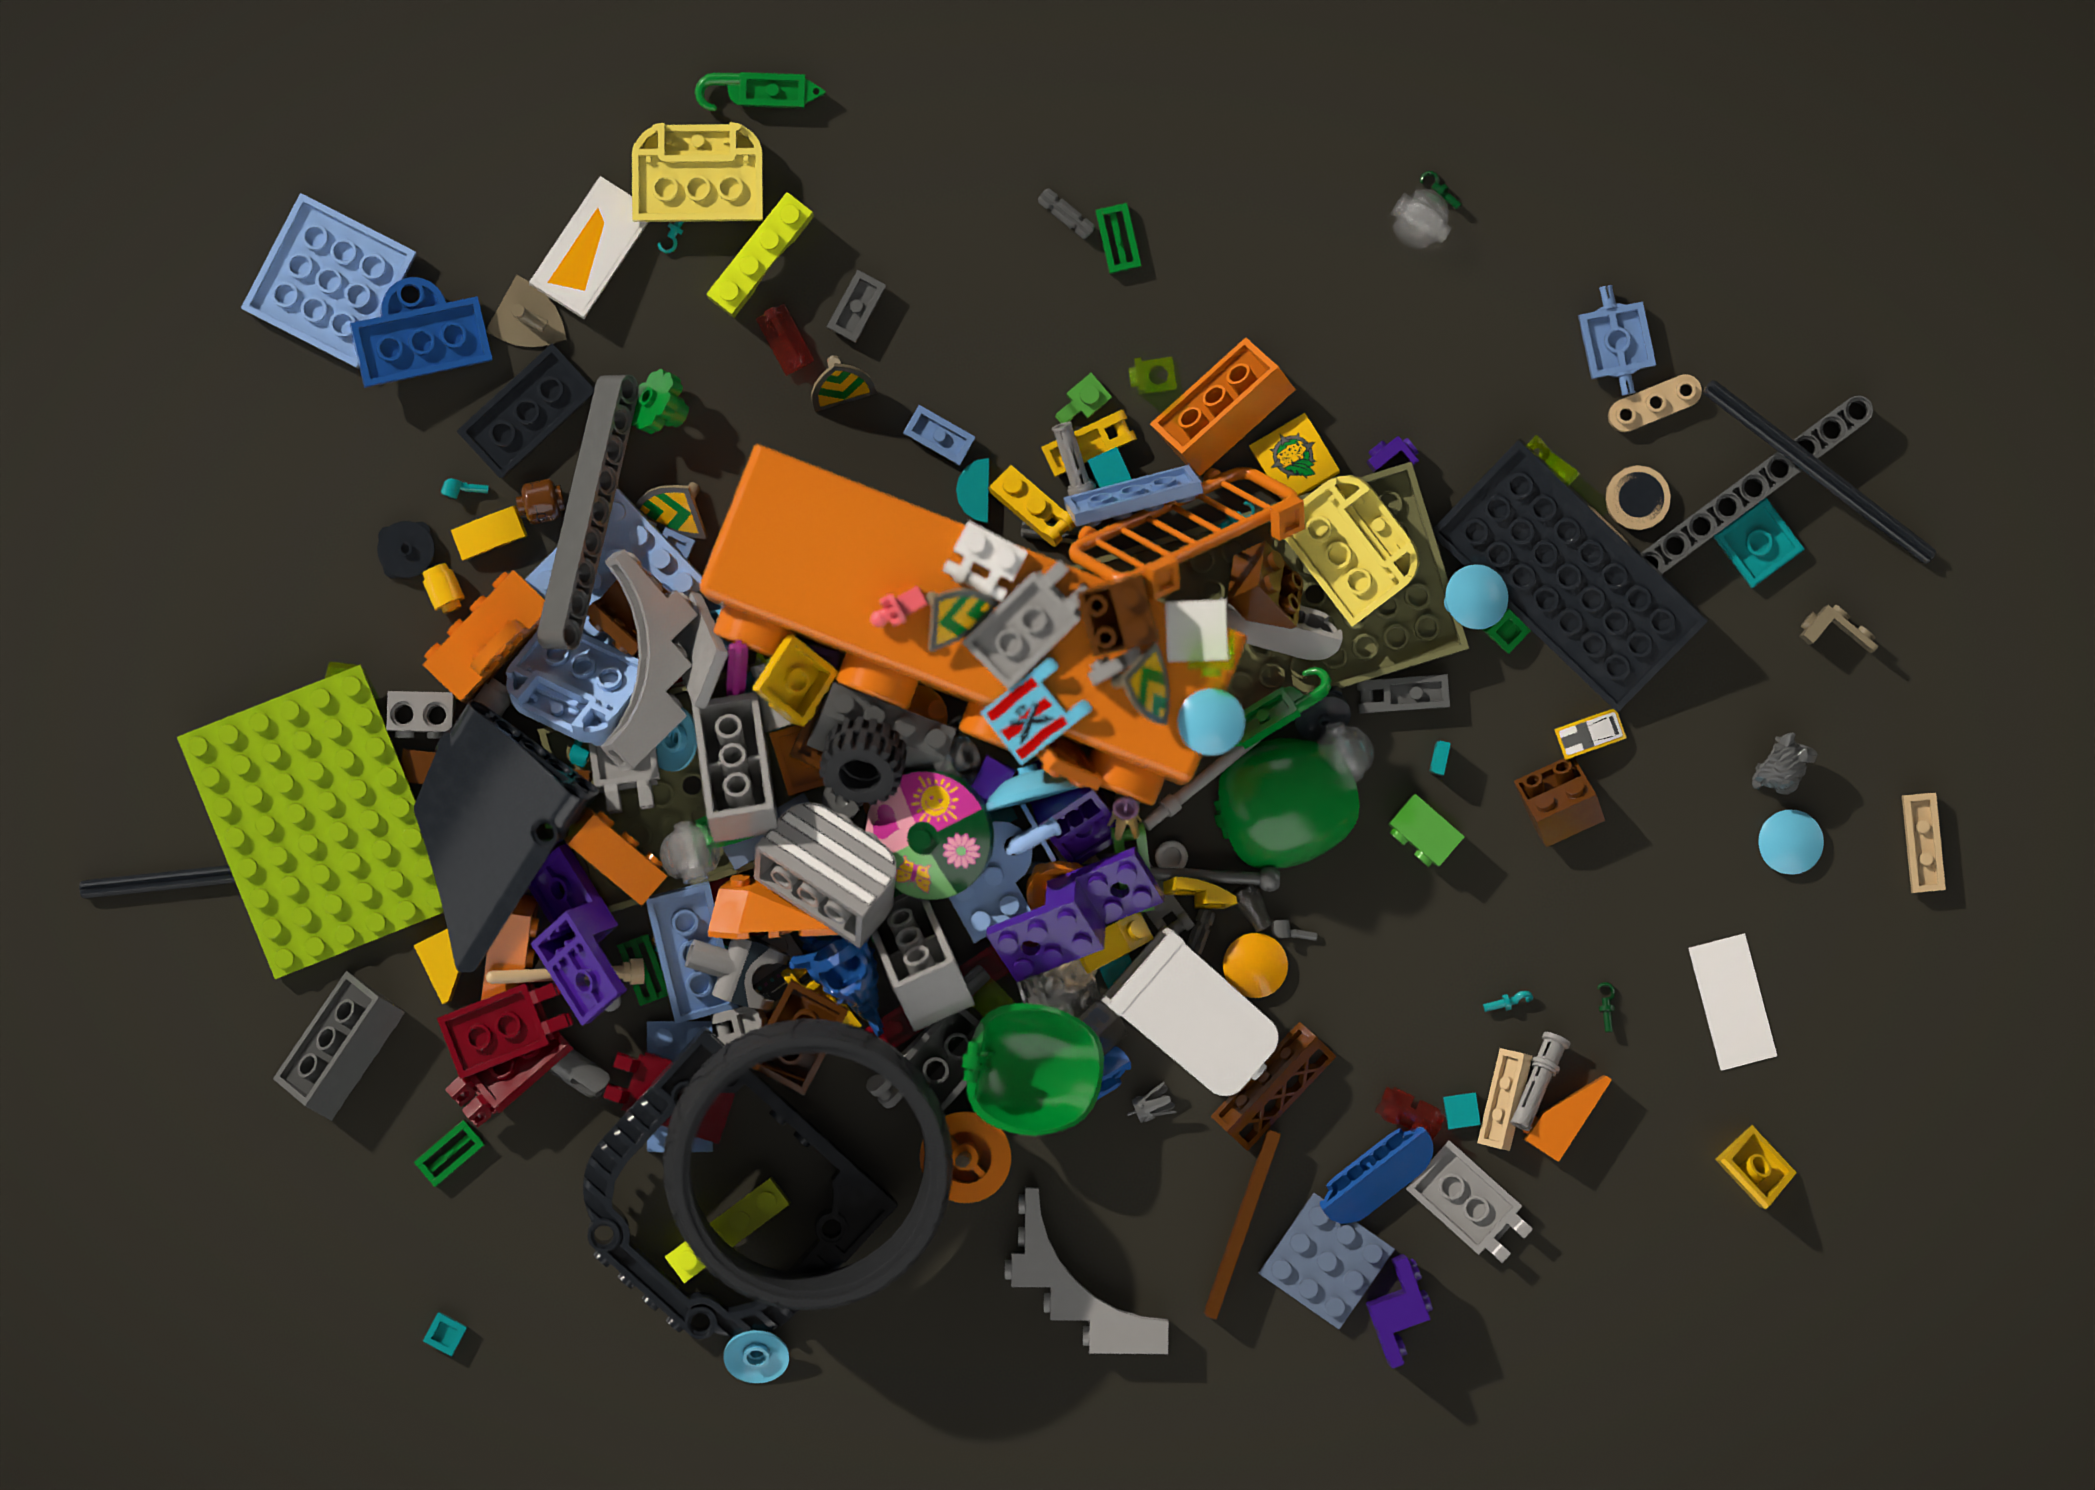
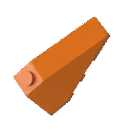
M747 874L734 875L719 888L708 928V937L726 939H749L750 933L768 932L769 938H780V935L793 931H798L800 936L839 935L754 878H750Z

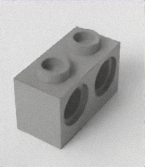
M388 691L387 730L394 731L395 738H414V732H427V738L441 739L448 729L454 727L456 722V697L452 693ZM403 706H410L413 710V719L407 724H401L397 719V712ZM435 707H442L446 712L445 721L439 725H434L429 718L431 710Z

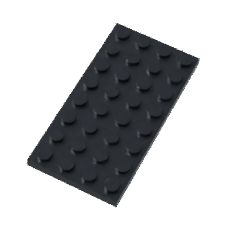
M1521 438L1432 529L1435 538L1464 566L1483 565L1496 571L1507 587V607L1617 713L1709 620Z

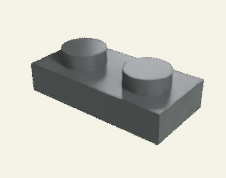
M857 270L827 328L856 343L887 286Z

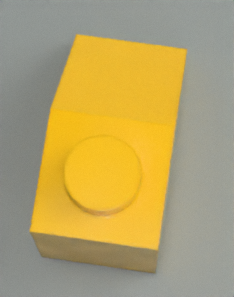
M1135 913L1107 926L1105 929L1104 949L1082 957L1079 960L1088 974L1152 941L1154 938L1141 913Z
M448 929L414 945L442 1004L452 1001L461 972L457 971L454 963Z

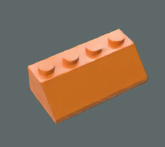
M1245 337L1153 420L1150 425L1186 465H1189L1200 477L1296 389L1279 366Z

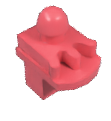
M918 586L895 599L892 594H889L880 600L884 609L879 612L878 610L875 611L870 621L873 626L882 627L891 620L895 627L900 623H906V616L928 604Z

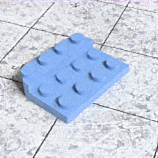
M537 630L506 671V686L511 704L523 715L575 740L601 746L617 728L619 720L629 705L636 683L638 659L629 654H624L618 649L584 633L582 634L580 644L573 650L544 649L538 642Z

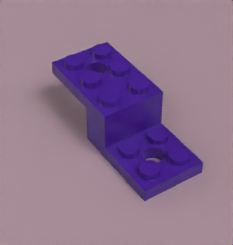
M568 844L558 846L547 857L529 886V890L551 923L531 945L583 1026L592 1022L627 990L598 945L618 924ZM560 884L564 886L565 895L559 889ZM586 975L590 980V987L585 983L584 978Z
M1133 847L1048 880L1044 906L987 927L986 936L1016 982L1103 950L1107 924L1164 903L1165 894L1136 848ZM1121 882L1122 884H1127L1128 888L1118 890L1112 887V885ZM1031 940L1039 945L1031 948L1025 946L1023 942Z

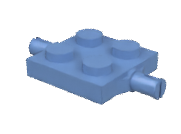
M1613 285L1603 286L1599 288L1603 307L1595 312L1578 316L1591 379L1606 376L1619 377L1622 396L1628 395V391L1629 395L1636 392L1631 374L1639 369L1656 366L1643 302L1628 305L1616 304Z

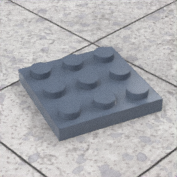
M1313 1193L1258 1273L1337 1329H1340L1395 1249L1357 1222L1343 1224L1328 1218L1320 1207V1201H1324V1199Z

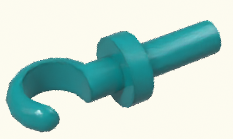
M684 222L669 223L667 227L670 228L667 236L673 240V246L666 250L662 248L659 242V250L664 253H671L676 249L677 233L682 235L684 230L681 229V226Z
M1245 501L1243 504L1249 506L1252 512L1250 515L1245 516L1247 518L1255 514V507L1251 502ZM1226 514V520L1216 527L1223 529L1238 522V520Z
M1520 991L1510 998L1508 994L1502 995V1000L1483 1004L1485 1012L1503 1007L1508 1011L1511 1010V1005L1518 1004L1522 998L1526 997V1002L1529 1003L1533 999V994L1530 991Z

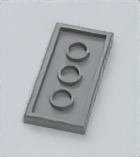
M690 591L688 598L693 603L692 608L698 615L671 641L679 644L686 651L687 659L692 666L681 677L694 707L705 709L727 658L728 651L722 638L714 634L715 623L702 594Z

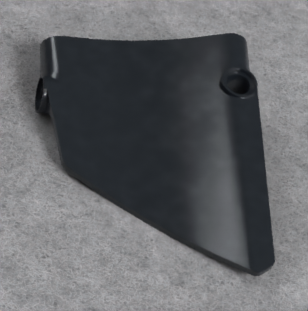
M470 700L454 727L448 729L436 745V754L414 805V813L439 891L454 963L459 972H473L477 970L556 843L567 837L569 826L580 821L599 793L597 787L490 708L478 701ZM546 823L553 827L554 837L547 834L545 830Z

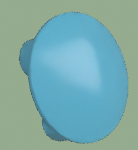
M1483 565L1465 566L1454 573L1448 582L1444 606L1461 625L1470 629L1483 630L1496 624L1505 614L1508 606L1507 587L1501 576L1493 569Z
M1204 689L1192 694L1182 705L1178 716V728L1182 739L1191 749L1204 755H1219L1232 749L1239 742L1245 727V717L1239 702L1231 694L1219 689Z
M1783 810L1775 813L1763 823L1758 844L1762 858L1771 869L1783 874L1793 875L1803 873L1816 864L1823 851L1824 839L1820 826L1810 815L1799 810Z

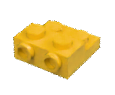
M787 634L752 689L769 702L768 706L787 721L804 727L814 716L817 705L824 694L829 692L831 684L839 671L794 635Z

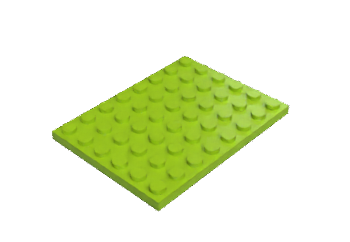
M361 664L177 737L275 979L444 913L430 859L414 813L416 800Z

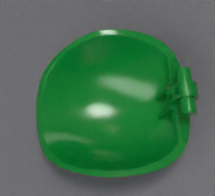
M1275 738L1256 744L1221 773L1218 789L1219 799L1213 801L1216 809L1214 814L1216 826L1221 828L1223 839L1229 838L1239 858L1247 865L1258 869L1268 866L1277 869L1288 868L1311 861L1324 854L1348 836L1356 824L1360 807L1354 777L1343 758L1333 749L1321 743L1295 738Z
M1028 1003L1003 1005L988 1012L983 1017L975 1030L972 1041H969L968 1052L963 1057L962 1067L965 1068L963 1081L967 1082V1094L974 1112L986 1123L1020 1135L1038 1136L1055 1133L1078 1124L1093 1109L1099 1096L1103 1078L1104 1054L1102 1044L1097 1034L1089 1025L1060 1009Z

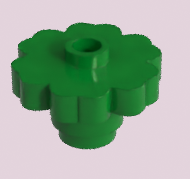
M663 369L650 373L646 383H641L638 386L639 393L631 425L648 434H653L655 431H660L664 425L667 427L680 426L687 418L689 407L684 399L679 396L683 386L678 376Z

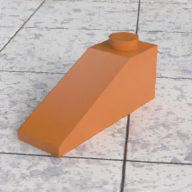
M1603 1075L1541 1111L1538 1117H1534L1530 1130H1522L1527 1133L1523 1140L1559 1162L1612 1079Z

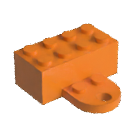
M514 570L510 574L506 571L503 572L492 584L495 590L488 597L480 596L469 608L473 613L465 621L457 620L447 631L450 637L442 645L438 642L435 643L424 655L427 661L423 666L463 703L467 704L480 691L484 683H487L538 630L545 599Z

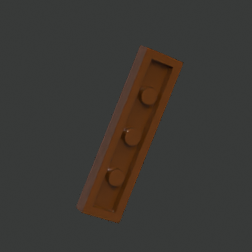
M1299 1022L1264 1062L1267 1065L1265 1071L1256 1080L1251 1078L1239 1092L1230 1095L1211 1117L1248 1151L1337 1056L1307 1027ZM1319 1048L1324 1054L1315 1063L1309 1064V1058ZM1298 1075V1081L1293 1087L1286 1088L1287 1081L1292 1076ZM1271 1099H1276L1275 1106L1270 1111L1264 1112V1106ZM1254 1122L1253 1129L1243 1139L1238 1133L1248 1123Z

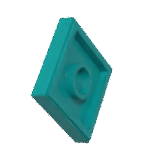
M1767 498L1761 500L1713 536L1751 589L1805 550Z

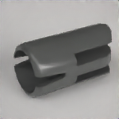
M574 1048L549 1070L556 1077L591 1099L599 1098L609 1082V1074Z

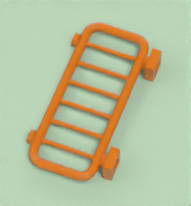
M1236 467L1221 473L1216 468H1210L1204 474L1203 482H1201L1203 493L1195 495V499L1202 500L1235 518L1238 522L1220 529L1180 507L1189 502L1178 503L1172 501L1164 503L1163 508L1155 511H1145L1143 509L1098 531L1091 526L1083 527L1078 534V540L1069 549V556L1076 564L1107 581L1142 572L1148 597L1155 601L1180 589L1178 564L1269 521H1271L1272 537L1280 541L1304 530V500L1298 497L1295 490L1259 470L1250 467ZM1237 480H1249L1284 500L1271 506L1230 483ZM1224 487L1264 510L1246 518L1206 496V494ZM1174 510L1214 533L1195 541L1156 518ZM1149 522L1189 545L1170 553L1134 533L1131 529ZM1124 534L1164 557L1145 565L1105 541ZM1098 545L1138 569L1125 573L1118 572L1085 554L1084 551Z

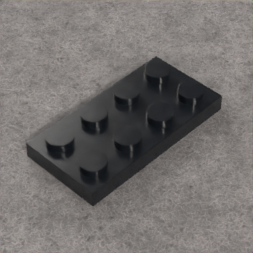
M550 344L457 430V433L502 480L593 396L594 388L553 344Z

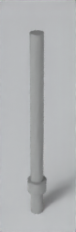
M1260 741L1247 749H1244L1243 746L1233 747L1175 794H1168L1159 801L1160 806L1141 820L1144 823V827L1147 830H1151L1167 816L1172 817L1182 809L1181 805Z

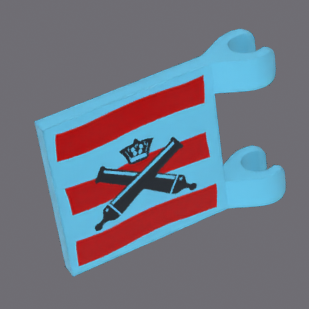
M1053 658L1047 659L981 711V714L1021 765L1092 710L1090 704L1083 700L1066 713L1045 687L1042 681L1059 668L1058 663Z

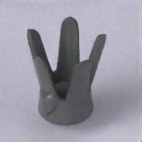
M1165 1081L1144 1096H1137L1131 1099L1135 1110L1128 1112L1127 1116L1136 1113L1142 1123L1154 1119L1155 1116L1177 1113L1175 1110H1170L1175 1107V1104L1171 1102L1169 1096L1158 1098L1168 1089Z

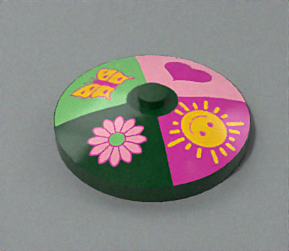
M918 769L906 772L902 775L900 787H898L894 796L889 795V799L885 802L878 800L877 804L870 805L867 812L865 832L869 831L875 834L880 842L890 849L896 861L895 889L911 897L924 900H939L957 895L971 886L982 875L990 861L994 846V829L986 804L971 785L949 772L937 769Z

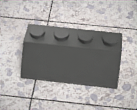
M833 682L829 692L824 696L806 746L823 752L827 735L837 723L843 724V721L851 718L853 721L857 717H864L865 720L875 718L878 719V723L883 724L885 722L891 725L890 730H897L901 734L900 739L905 741L907 758L903 774L918 769L940 770L948 754L956 729Z
M346 971L273 1079L304 1106L332 1121L405 1012L388 998Z

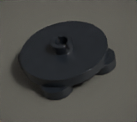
M400 521L379 531L377 553L386 576L389 578H412L435 566V545L430 535V527L426 523Z
M1331 686L1328 695L1301 712V716L1296 718L1294 723L1302 737L1310 740H1325L1336 736L1345 729L1351 718V710L1348 702L1343 698L1341 689L1337 686Z

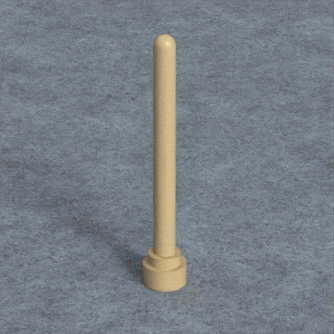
M632 958L628 962H623L621 966H612L619 979H623V982H629L630 985L644 984L643 958ZM547 969L490 971L486 975V980L490 984L554 981Z

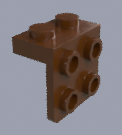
M641 565L640 568L647 574L648 577L651 576L660 583V585L663 588V594L671 592L645 567ZM616 579L601 598L590 604L587 616L590 617L588 621L596 630L600 632L605 631L614 639L613 644L619 651L634 656L638 653L637 629L631 606L619 581Z

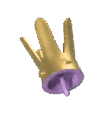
M1121 797L1114 802L1112 816L1107 823L1108 826H1111L1113 821L1116 820L1114 837L1117 841L1122 839L1125 826L1128 824L1133 837H1139L1137 818L1139 822H1142L1138 815L1139 806L1130 797Z

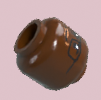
M550 479L524 484L521 489L522 496L516 497L519 515H526L527 520L533 525L558 520L561 511L565 510L561 486H555V483Z

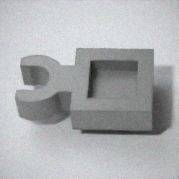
M1138 646L1112 660L1107 655L1090 665L1093 671L1088 673V677L1095 687L1133 665L1142 653Z

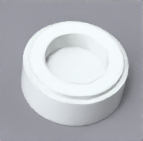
M1177 841L1162 843L1155 853V861L1158 867L1184 868L1188 860L1185 847Z

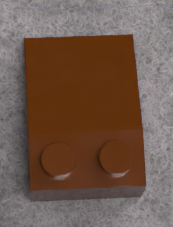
M791 979L768 1024L797 1019H823L843 1023L849 1009ZM807 1052L789 1054L762 1062L752 1068L805 1095L826 1053Z

